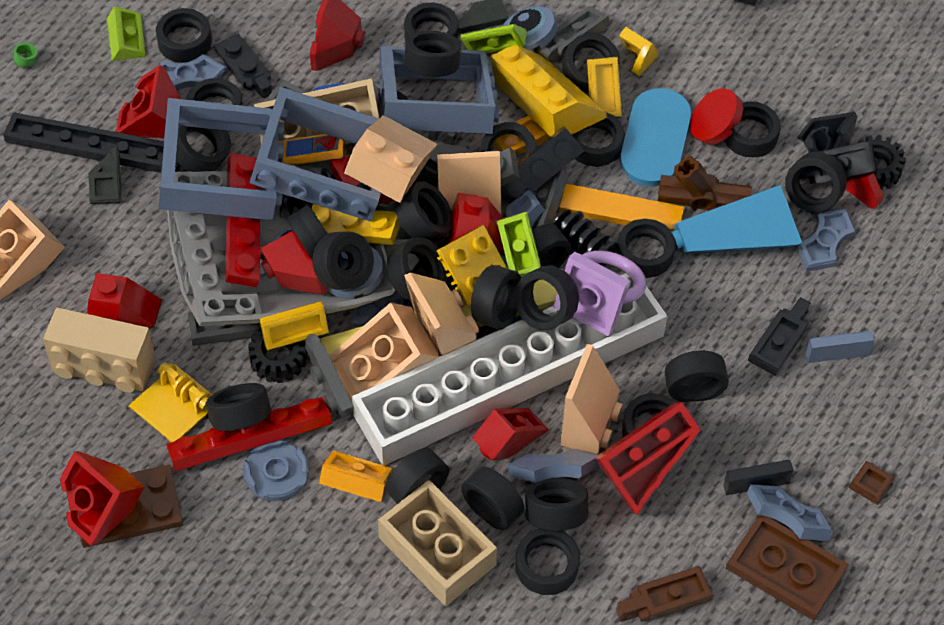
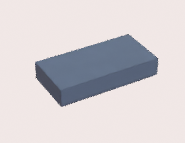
M872 331L811 338L806 350V358L808 363L869 356L875 340Z

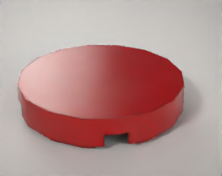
M726 88L713 90L704 96L697 104L691 116L690 129L693 136L707 145L717 144L728 138L733 132L730 129L734 124L738 125L742 118L743 103L740 97L731 89Z

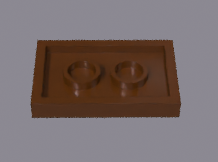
M170 464L130 473L145 488L131 514L96 545L183 526ZM81 538L83 548L91 547L83 538Z
M759 515L727 562L725 569L815 621L845 574L849 564L809 540L799 539L795 532L773 519Z

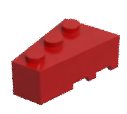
M674 402L596 456L595 460L630 511L638 515L650 495L658 488L662 479L671 467L676 464L701 429L682 402Z

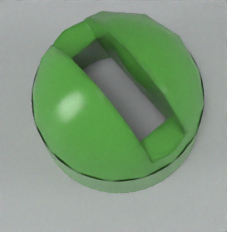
M30 43L17 44L13 51L15 64L20 68L32 67L37 60L36 47Z

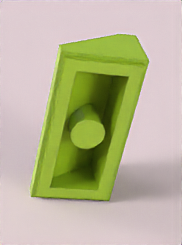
M114 6L107 17L112 61L146 57L141 13Z
M512 24L462 34L461 39L468 50L485 51L487 54L502 51L515 44L521 47L525 46L527 31L523 27Z
M524 212L497 221L508 268L517 271L521 277L540 268L541 263L528 213Z

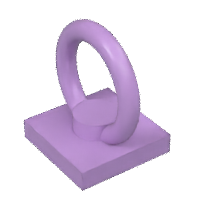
M590 251L582 255L574 252L568 258L565 272L572 277L579 294L578 309L573 318L609 337L615 330L623 304L637 300L646 289V278L642 270L628 258L608 251ZM598 263L610 264L625 271L632 278L633 287L628 289L630 280ZM557 293L553 307L559 310L560 299Z

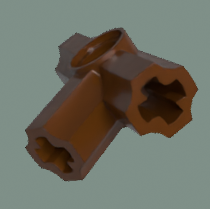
M693 156L682 158L681 162L675 165V176L661 175L658 201L690 205L693 211H697V209L710 211L751 196L752 188L751 186L719 182L717 177L707 174L701 163L695 160Z

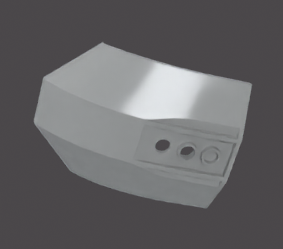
M350 145L349 149L346 150L345 156H350L354 147ZM330 160L291 165L310 172L314 171L319 175L321 170L326 168L332 176V171L329 168ZM227 171L175 172L174 182L227 187ZM260 187V190L266 191V188ZM396 201L377 204L376 210L396 212ZM275 205L273 220L260 219V248L268 245L277 234L291 228L287 222L289 215L285 209L282 210L280 218L277 206ZM297 206L294 207L293 214L299 211ZM420 206V208H421L423 214H424V215L426 216V218L428 219L427 214L425 213V211H424V210L422 209V207ZM167 210L170 246L181 293L199 326L260 323L259 318L319 301L324 306L325 314L360 307L392 295L396 290L388 277L387 258L392 249L412 238L400 224L394 245L369 243L372 248L378 251L382 258L383 279L380 285L370 294L363 296L362 293L355 295L353 299L337 297L329 291L321 295L281 288L275 277L268 278L261 265L262 260H260V282L257 288L227 283V216ZM411 253L408 254L410 272L421 261Z

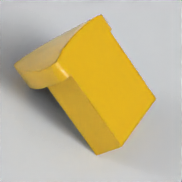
M625 27L619 37L625 48L638 55L632 72L640 76L658 57V52L652 42Z

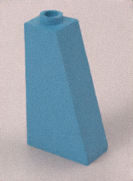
M781 185L679 221L673 225L674 231H672L676 241L675 247L676 249L681 248L683 254L791 248L802 243Z

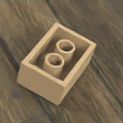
M56 307L43 337L51 369L55 374L65 379H71L73 376L84 378L87 382L96 386H101L103 383L115 385L123 392L131 393L134 390L144 392L156 361L148 327Z
M430 480L426 481L378 519L379 539L445 607L496 566L497 547Z

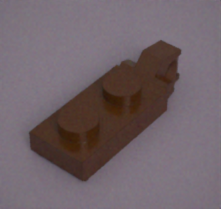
M696 566L638 585L636 590L630 592V598L617 603L616 612L621 622L638 616L641 622L648 619L650 621L712 601L713 593L700 566Z

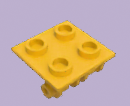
M484 225L437 250L439 254L437 259L441 261L445 270L450 271L446 276L452 275L454 281L451 282V285L457 284L455 288L467 306L471 305L474 286L485 268L490 265L507 268Z
M165 362L158 368L160 378L129 404V407L170 442H174L186 435L208 415L205 403L212 394L176 364H167Z

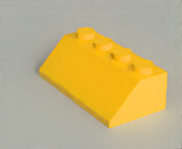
M515 44L491 55L496 84L550 137L563 126L572 135L607 118L605 111L540 54Z

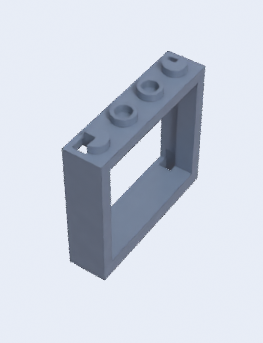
M380 46L379 83L382 116L384 115L410 130L492 134L494 122H499V104H497V90H494L495 79L492 76V63H487L485 51L461 50L460 68L455 73L444 77H426L416 74L404 64L405 47ZM395 77L475 81L478 103L398 100Z
M280 87L249 183L371 222L381 192L373 188L369 191L267 157L279 119L357 144L367 128L379 118Z
M168 98L158 209L273 220L275 205L281 206L282 193L269 189L263 191L174 182L178 125L265 134L273 109ZM278 122L267 157L278 162L283 160L284 144H278V141H283V122Z

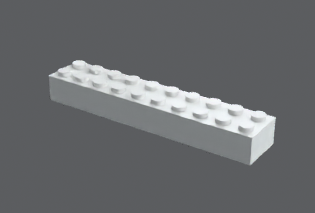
M627 273L620 275L631 281L628 289L632 288L634 284L632 278ZM646 286L640 298L623 304L615 330L609 337L573 317L552 330H538L530 327L524 320H520L504 329H500L352 396L354 405L353 416L381 464L385 466L488 418L494 409H508L573 379L587 344L594 346L605 364L664 337L667 315ZM551 306L543 310V312L554 316L559 313V310Z

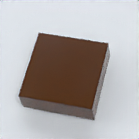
M866 461L850 483L849 488L878 505L895 477Z

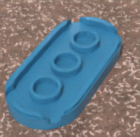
M655 88L643 92L634 101L620 157L623 171L633 182L643 186L660 185L661 175L675 176L674 167L681 162L691 118L690 105L681 94L670 89Z

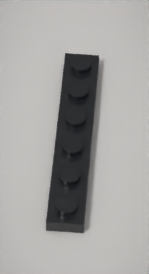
M13 112L3 134L6 143L102 161L112 147L118 146L120 165L162 172L164 141L15 112ZM177 160L175 164V172H178L181 166L177 162Z

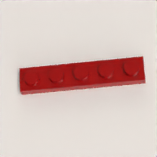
M230 153L227 160V187L260 190V186L249 183L257 158ZM227 216V283L257 288L260 282V219Z
M323 397L317 399H307L300 404L287 408L274 409L263 421L243 429L220 431L211 428L204 433L178 438L174 442L167 443L166 446L174 470L179 471L333 423L330 411Z

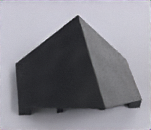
M855 112L811 118L797 136V139L803 141L809 153L847 146L852 139L858 116Z

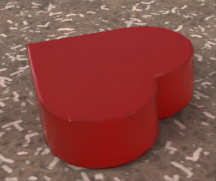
M874 173L854 176L847 181L846 190L871 209L876 208L882 203L884 196Z

